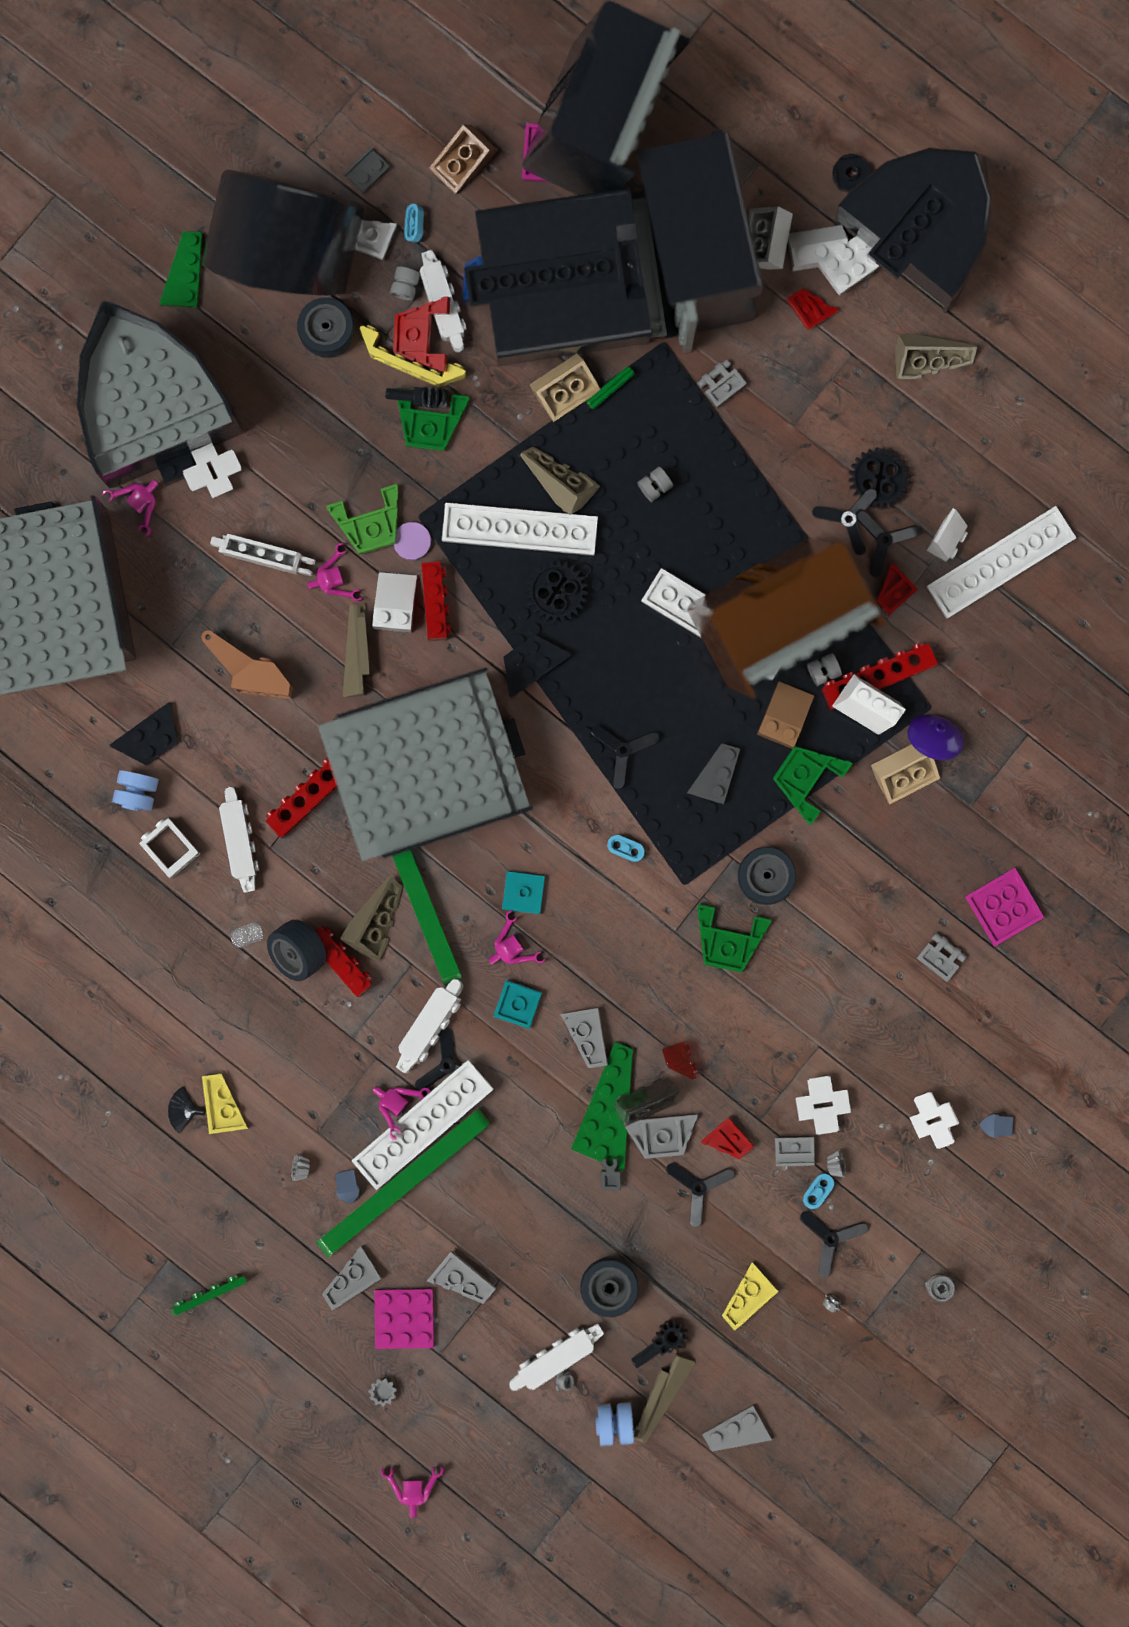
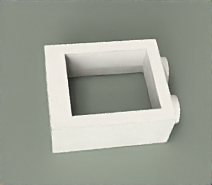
M163 818L155 825L157 828L153 832L148 831L141 837L142 841L139 844L164 873L172 879L201 853L171 819L165 820ZM168 826L189 849L170 868L148 846Z

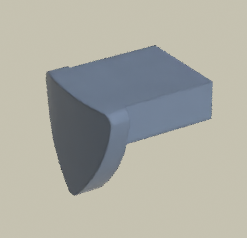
M992 1114L981 1121L980 1127L988 1136L993 1138L1012 1136L1013 1117Z
M355 1171L335 1173L337 1197L344 1202L353 1203L359 1195Z

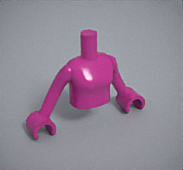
M155 479L147 487L136 483L116 491L106 490L103 492V497L107 493L111 494V498L108 500V502H111L115 497L133 491L126 501L139 513L147 507L143 524L139 526L138 531L146 527L147 532L144 536L150 535L151 528L148 524L156 504L152 491L159 485Z
M339 543L336 545V553L318 568L317 580L308 582L307 586L309 590L320 586L321 590L328 595L350 597L355 602H360L363 599L362 597L359 599L354 598V595L359 593L360 590L349 592L334 589L344 585L338 566L328 569L340 556H344L347 551H338L340 547L345 545Z
M508 911L506 914L507 921L494 943L497 953L488 958V961L491 965L500 959L508 964L529 961L543 963L546 958L542 961L537 960V955L541 952H537L535 955L516 957L524 949L513 934L503 940L512 922L517 920V917L514 920H509L508 915L513 911Z
M378 1086L373 1089L372 1092L381 1098L379 1110L391 1129L389 1133L391 1140H397L392 1132L396 1131L401 1134V1129L395 1126L390 1113L398 1117L409 1102L400 1094L418 1096L422 1100L424 1098L422 1093L429 1094L431 1092L428 1088L418 1091L394 1087L387 1092Z
M442 1466L439 1475L435 1474V1467H433L431 1471L432 1476L424 1492L423 1481H403L402 1494L393 1477L394 1470L390 1469L391 1473L389 1476L385 1475L384 1468L381 1470V1475L389 1480L400 1503L409 1506L410 1518L417 1517V1506L427 1502L437 1477L444 1474Z

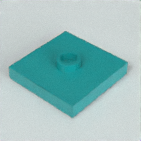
M507 871L502 910L540 914L545 876Z
M506 980L493 1017L530 1029L542 993Z

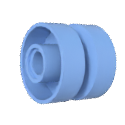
M119 770L116 783L125 786L126 790H114L112 802L122 805V808L141 812V809L152 811L154 798L144 794L145 791L156 792L159 779Z
M631 1402L618 1403L617 1414H613L611 1404H598V1415L595 1418L596 1433L600 1435V1446H612L614 1444V1434H618L621 1445L634 1444Z

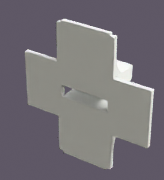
M210 443L191 452L197 465L183 470V475L192 492L207 486L211 497L215 498L233 490L228 477L241 471V466L234 451L230 450L217 455L213 444ZM210 461L211 466L217 476V479L215 480L213 479L211 472L206 464Z
M828 1076L807 1080L810 1096L796 1098L799 1121L813 1119L815 1131L818 1135L837 1132L839 1130L837 1115L851 1113L848 1091L833 1092L831 1077ZM825 1102L833 1103V1106L814 1108L813 1105Z
M932 1092L915 1097L914 1101L920 1113L909 1118L919 1139L931 1135L938 1149L953 1144L955 1140L951 1134L950 1127L959 1124V1121L950 1102L939 1106ZM938 1116L941 1117V1119L928 1125L927 1120Z

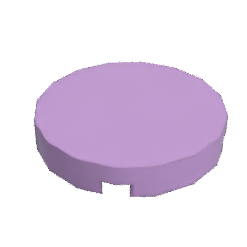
M408 522L402 524L397 529L394 548L400 557L406 560H418L428 553L431 547V538L428 530L423 525L416 522Z

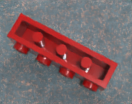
M440 561L421 563L428 641L448 640L447 635L451 634L450 623H446L449 608L448 604L444 603V597H447V585H443L442 579L446 578L445 566H441Z
M320 926L315 932L319 935L325 947L326 962L356 997L361 996L373 985L370 982L372 980L371 976L366 971L362 972L358 968L360 964L353 956L349 958L345 953L347 951L345 946L340 941L336 943L332 938L335 935L328 927L324 929Z

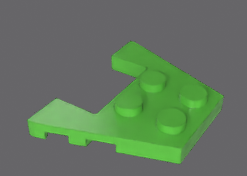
M397 484L381 488L386 507L348 519L343 501L326 506L359 555L396 544L399 490Z

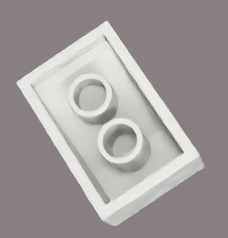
M953 508L949 512L926 550L946 562L949 558H954L958 551L956 548L958 542H963L968 534L965 531L967 524L957 510Z
M379 572L373 614V629L412 633L416 575Z

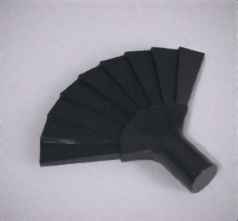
M183 1086L173 1094L168 1105V1118L172 1127L178 1133L181 1132L192 1116H205L206 1108L193 1105Z

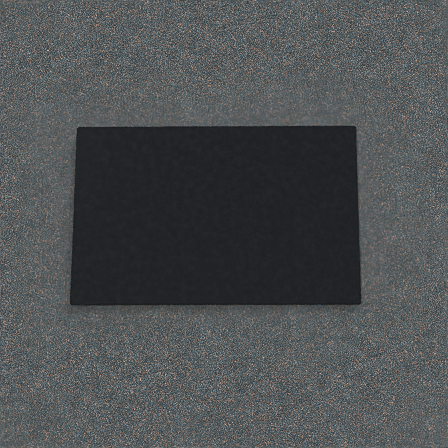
M662 342L628 367L634 371V375L595 409H591L586 400L556 421H550L420 513L419 520L512 649H515L527 639L536 635L571 654L568 659L536 682L683 885H687L794 808L793 804L773 780L792 749L757 735L778 682L814 696L795 747L849 761L852 765L907 727L913 719L928 712L930 705L911 679L907 678L881 689L882 692L900 702L906 710L893 727L879 735L837 709L830 711L821 691L825 685H815L807 664L815 660L821 661L822 657L833 653L843 676L850 672L853 675L860 672V668L869 664L871 667L878 665L877 661L888 657V660L895 658L869 623H865L863 627L854 630V628L848 630L845 637L838 640L836 638L830 640L828 646L812 650V654L804 659H801V657L795 659L792 666L786 669L783 667L779 668L772 681L763 677L754 683H749L756 697L751 698L727 687L702 638L641 602L661 568L706 595L730 582V579L755 565L767 562L801 542L808 540L666 343ZM612 377V378L609 379L607 382H605L604 384H602L599 388L601 389L603 386H605V385H606L610 380H612L614 377ZM531 447L553 457L554 462L560 465L565 463L570 466L569 470L577 474L580 472L586 474L600 486L580 510L572 513L574 515L598 517L594 556L442 542L445 503L568 514L554 502L520 456L521 452ZM657 467H661L671 480L673 487L665 493L660 492V497L650 502L639 488L637 482L645 476L650 477V472ZM652 482L651 485L656 489V485ZM560 560L561 566L567 562V568L574 565V572L581 571L578 577H585L581 584H587L583 591L588 592V595L582 596L586 599V603L580 602L583 609H576L577 616L571 613V620L565 616L564 622L557 618L556 623H554L553 617H550L547 622L546 615L539 618L540 611L533 613L535 605L529 606L532 599H526V596L531 594L526 591V588L531 587V585L527 583V580L533 581L530 574L537 575L536 568L542 570L543 563L549 567L550 561L553 562V565H556L557 561ZM552 574L548 579L550 582L556 583L560 578L557 574ZM566 577L563 578L557 589H552L553 596L547 602V606L551 604L556 594H561L560 588L566 582ZM569 584L565 587V591L573 593L575 587ZM540 590L538 596L542 599L547 598L549 595L547 590ZM557 600L554 603L556 609H562L565 606V603L561 600ZM897 663L892 664V670L899 673L901 666ZM823 667L820 668L822 673H826ZM881 671L874 672L875 679H883L884 676ZM842 676L835 678V681L843 680ZM839 686L838 690L840 694L846 686ZM595 725L602 727L622 743H627L649 732H656L659 736V740L655 744L629 755L626 784L622 789L614 786L616 752L591 734V729ZM721 744L740 749L724 804L687 794ZM622 747L619 751L621 754H625L627 749ZM825 768L805 799L838 775Z

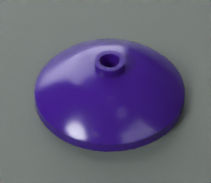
M933 714L921 715L913 719L909 725L908 738L910 743L918 752L929 758L949 760L958 756L963 749L964 738L961 731L952 721L945 717Z

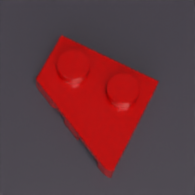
M804 288L786 300L807 331L838 312L836 307H830L823 302L824 300L813 296Z
M892 563L876 602L889 616L918 589Z
M727 1117L701 1140L702 1144L716 1148L723 1153H728L737 1159L742 1158L754 1147L753 1143L730 1117Z

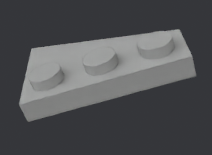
M599 1008L560 1014L587 1067L590 1069L607 1066L608 1061Z
M362 1246L358 1248L354 1256L346 1263L339 1275L335 1277L322 1294L332 1311L382 1279Z
M453 1251L447 1255L427 1280L430 1283L438 1284L445 1289L453 1290L483 1304L497 1288Z
M753 1405L702 1433L711 1451L772 1440Z

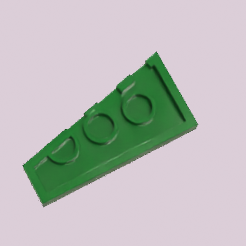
M182 232L159 303L160 306L198 308L202 232Z
M236 1274L228 1278V1282L223 1285L219 1282L210 1286V1291L205 1293L199 1291L191 1295L192 1299L185 1301V1299L175 1302L174 1307L170 1308L169 1311L172 1316H177L246 1284V1279L244 1276L239 1277Z

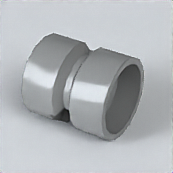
M397 267L394 279L397 282H393L390 294L399 299L414 300L416 291L413 286L418 284L420 273L410 268Z
M657 467L650 472V477L645 476L637 482L639 488L650 502L660 497V492L665 493L673 487L671 480L661 467ZM652 482L656 485V489L651 485Z
M833 653L822 657L821 661L815 660L807 664L816 686L826 683L828 678L833 680L842 676L841 669ZM823 667L826 673H822L820 668Z
M934 1274L927 1280L926 1290L935 1300L940 1302L947 1301L953 1296L955 1291L954 1284L945 1275Z

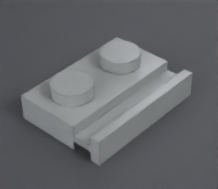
M814 1137L775 1138V1166L815 1165Z

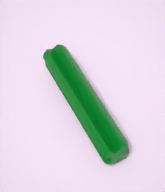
M630 367L623 369L587 400L588 406L591 409H595L634 375V371Z

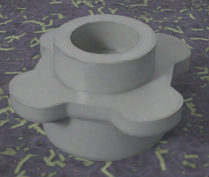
M826 1294L825 1301L823 1302L825 1308L833 1313L837 1310L840 1311L841 1301L834 1295Z
M560 1372L557 1374V1391H569L572 1389L574 1378L570 1372Z

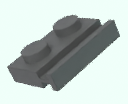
M370 147L344 172V175L364 194L390 169V166Z

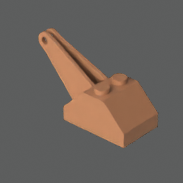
M207 630L202 633V641L233 676L231 688L235 692L292 700L294 688L271 659L260 658L259 661L253 660L212 631ZM210 635V636H211V639H210V640H207V639H206L207 636Z

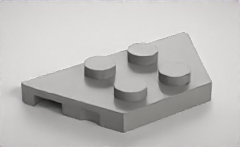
M695 1114L623 1121V1125L644 1159L684 1155L687 1142L690 1139L698 1116Z

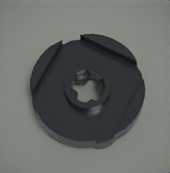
M857 154L841 156L832 169V179L837 189L847 193L870 175L868 163ZM849 169H852V172H856L853 178L846 175Z

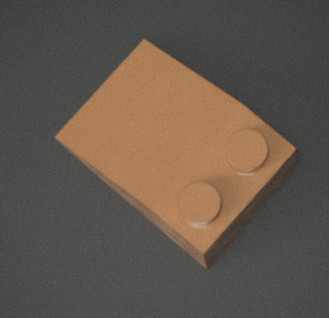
M464 124L429 169L457 194L488 164L498 149L472 124Z
M778 682L757 735L793 749L814 696Z

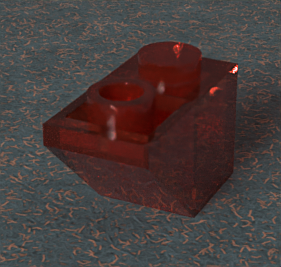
M680 1042L661 1049L668 1068L692 1080L696 1079L695 1074H698L695 1063L691 1064L689 1056L692 1053L688 1044L685 1045L684 1042Z

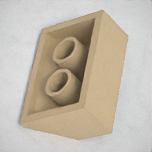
M577 353L530 384L537 399L553 422L600 390L584 360Z
M912 744L871 765L874 776L889 804L940 779L934 759L918 752Z

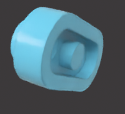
M410 204L405 213V238L414 243L418 242L423 236L424 211L420 205Z
M614 835L608 840V850L617 856L632 862L640 861L644 856L643 846L620 835ZM616 841L621 844L618 849L613 846V843ZM632 849L638 850L637 856L631 854Z
M825 1173L816 1176L803 1195V1203L806 1207L816 1209L821 1206L834 1187L833 1178ZM823 1179L827 1181V1185L825 1187H822L820 1185V1182ZM811 1195L816 1197L815 1202L809 1201Z

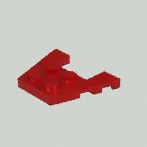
M444 296L437 301H431L418 308L415 307L396 314L394 318L393 353L442 372H447L448 355L430 354L431 316L450 315L451 297Z

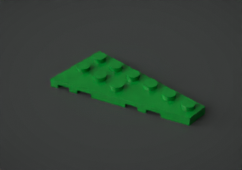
M615 1042L607 1060L608 1065L603 1069L571 1150L602 1163L604 1157H607L609 1164H613V1159L617 1156L618 1163L616 1169L624 1171L627 1130L623 1125V1121H628L633 1049Z

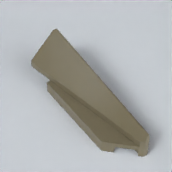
M365 603L351 604L349 607L343 697L365 696L363 677L371 676Z
M676 1353L669 1370L660 1369L634 1429L633 1439L642 1443L648 1441L695 1366L694 1361Z

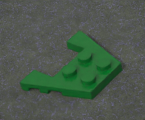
M452 394L449 414L411 409L410 401L397 400L406 447L444 452L469 402V396Z
M794 746L773 780L807 824L811 826L820 810L804 800L825 768L843 778L852 763Z
M698 904L697 910L704 965L742 973L771 924V920L754 916L750 936L711 928L715 908Z

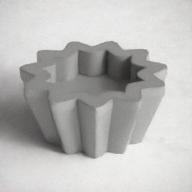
M837 1150L827 1157V1167L830 1175L845 1177V1158L841 1150Z
M296 1153V1156L294 1155V1160L292 1161V1181L306 1179L309 1172V1159Z
M386 1378L383 1381L377 1379L376 1383L371 1384L372 1389L368 1391L371 1394L370 1400H375V1405L381 1404L382 1407L386 1403L391 1404V1399L396 1398L394 1395L396 1388L392 1387L393 1382L388 1383Z

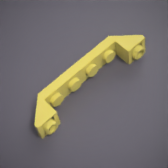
M361 325L360 327L370 357L439 388L466 377V371L463 370L464 367L457 363L453 365L448 363L447 372H444L441 377L439 372L430 369V371L425 370L417 362L409 363L401 355L395 354L393 356L383 347L378 346V348H375L380 338L377 329L369 325L367 327Z

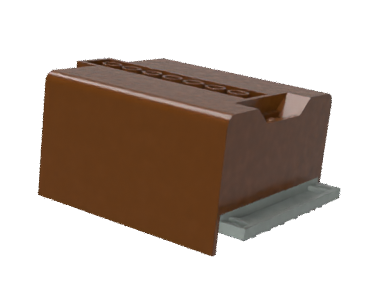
M811 539L801 542L767 562L755 565L730 579V582L695 600L688 606V613L727 687L751 698L756 697L749 683H754L763 677L766 679L772 677L777 673V669L781 667L786 669L794 664L795 659L800 657L804 659L812 654V650L825 648L830 644V640L834 638L838 640L845 637L850 629L854 628V630L863 627L865 623L882 627L886 625L846 546L840 542Z

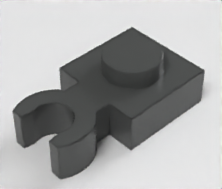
M617 1156L614 1157L613 1164L607 1162V1157L603 1159V1166L606 1169L601 1170L602 1190H621L622 1188L621 1169H615L618 1163Z

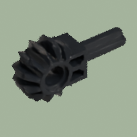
M414 387V390L386 388L385 392L386 399L410 401L412 405L428 408H445L449 399L446 389L433 387Z
M675 1319L673 1320V1325H670L669 1320H666V1328L660 1324L659 1328L663 1332H656V1336L651 1339L652 1344L631 1358L633 1365L639 1368L658 1353L662 1356L667 1352L672 1353V1347H675L678 1353L680 1352L678 1345L685 1348L686 1345L682 1341H689V1337L683 1336L688 1333V1329L681 1330L684 1324L680 1323L677 1327V1320ZM669 1332H676L678 1338L675 1341H670L667 1338Z

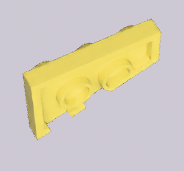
M222 1074L202 1076L209 1134L248 1129Z
M753 1262L722 1315L735 1331L778 1293L776 1288Z

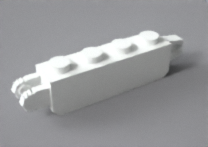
M432 250L421 253L423 266L420 269V276L429 302L437 301L444 296L451 297L450 315H434L441 339L446 342L450 341L454 351L461 352L464 348L462 337L464 336L463 330H466V325L463 318L459 319L458 312L461 311L458 302L453 301L452 295L455 293L452 284L447 283L446 277L449 275L446 266L441 265V262L436 259Z
M231 534L223 535L222 539L212 537L210 542L211 546L218 547L219 552L225 556L296 575L299 573L312 576V571L299 567L301 562L309 565H315L316 560L304 557L298 552Z
M228 787L225 789L226 803H222L219 810L231 874L240 881L244 893L256 891L255 876H257V871H260L258 860H254L253 855L256 852L255 843L250 840L252 826L250 822L247 823L246 815H249L247 803L244 804L242 800H239L237 790Z
M454 979L450 981L451 983L448 984L446 989L442 987L436 988L398 1047L402 1055L396 1066L397 1069L407 1074L416 1063L420 1064V1062L426 1060L429 1055V1048L431 1045L434 1046L439 1040L438 1035L441 1029H446L450 1022V1016L452 1013L455 1014L461 1005L459 1003L461 999L458 996L463 989L462 981Z
M598 1323L586 1329L581 1328L579 1330L577 1327L568 1333V1338L564 1340L560 1338L552 1343L553 1347L551 1349L539 1351L536 1354L537 1358L530 1361L527 1359L519 1365V1374L509 1382L510 1389L516 1391L526 1385L528 1389L534 1390L593 1352V1343L604 1334Z

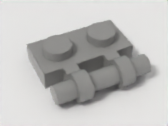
M727 359L722 363H718L714 370L709 374L705 373L702 379L697 382L701 389L705 385L710 387L705 394L716 408L747 384L736 369L728 373L726 369L731 364ZM719 374L722 375L723 378L715 384L713 379Z
M935 933L932 939L937 942L936 946L933 947L928 943L916 959L948 982L959 968L954 963V960L957 958L963 962L967 956L961 952L962 950L959 947L955 948L950 944L946 937H941ZM942 947L951 953L948 958L940 952Z

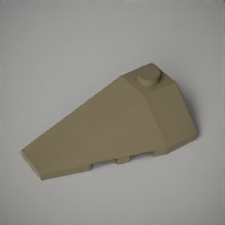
M899 334L895 348L897 379L922 378L921 375L931 372L936 374L942 369H955L973 364L977 346L917 334Z
M534 447L520 454L554 502L569 515L580 510L600 487L582 472L577 474L569 470L570 466L565 463L560 465L554 462L553 457Z
M388 876L349 922L340 939L352 949L375 961H379L388 944V930L393 925L391 918L393 911L397 909L403 886L391 876Z

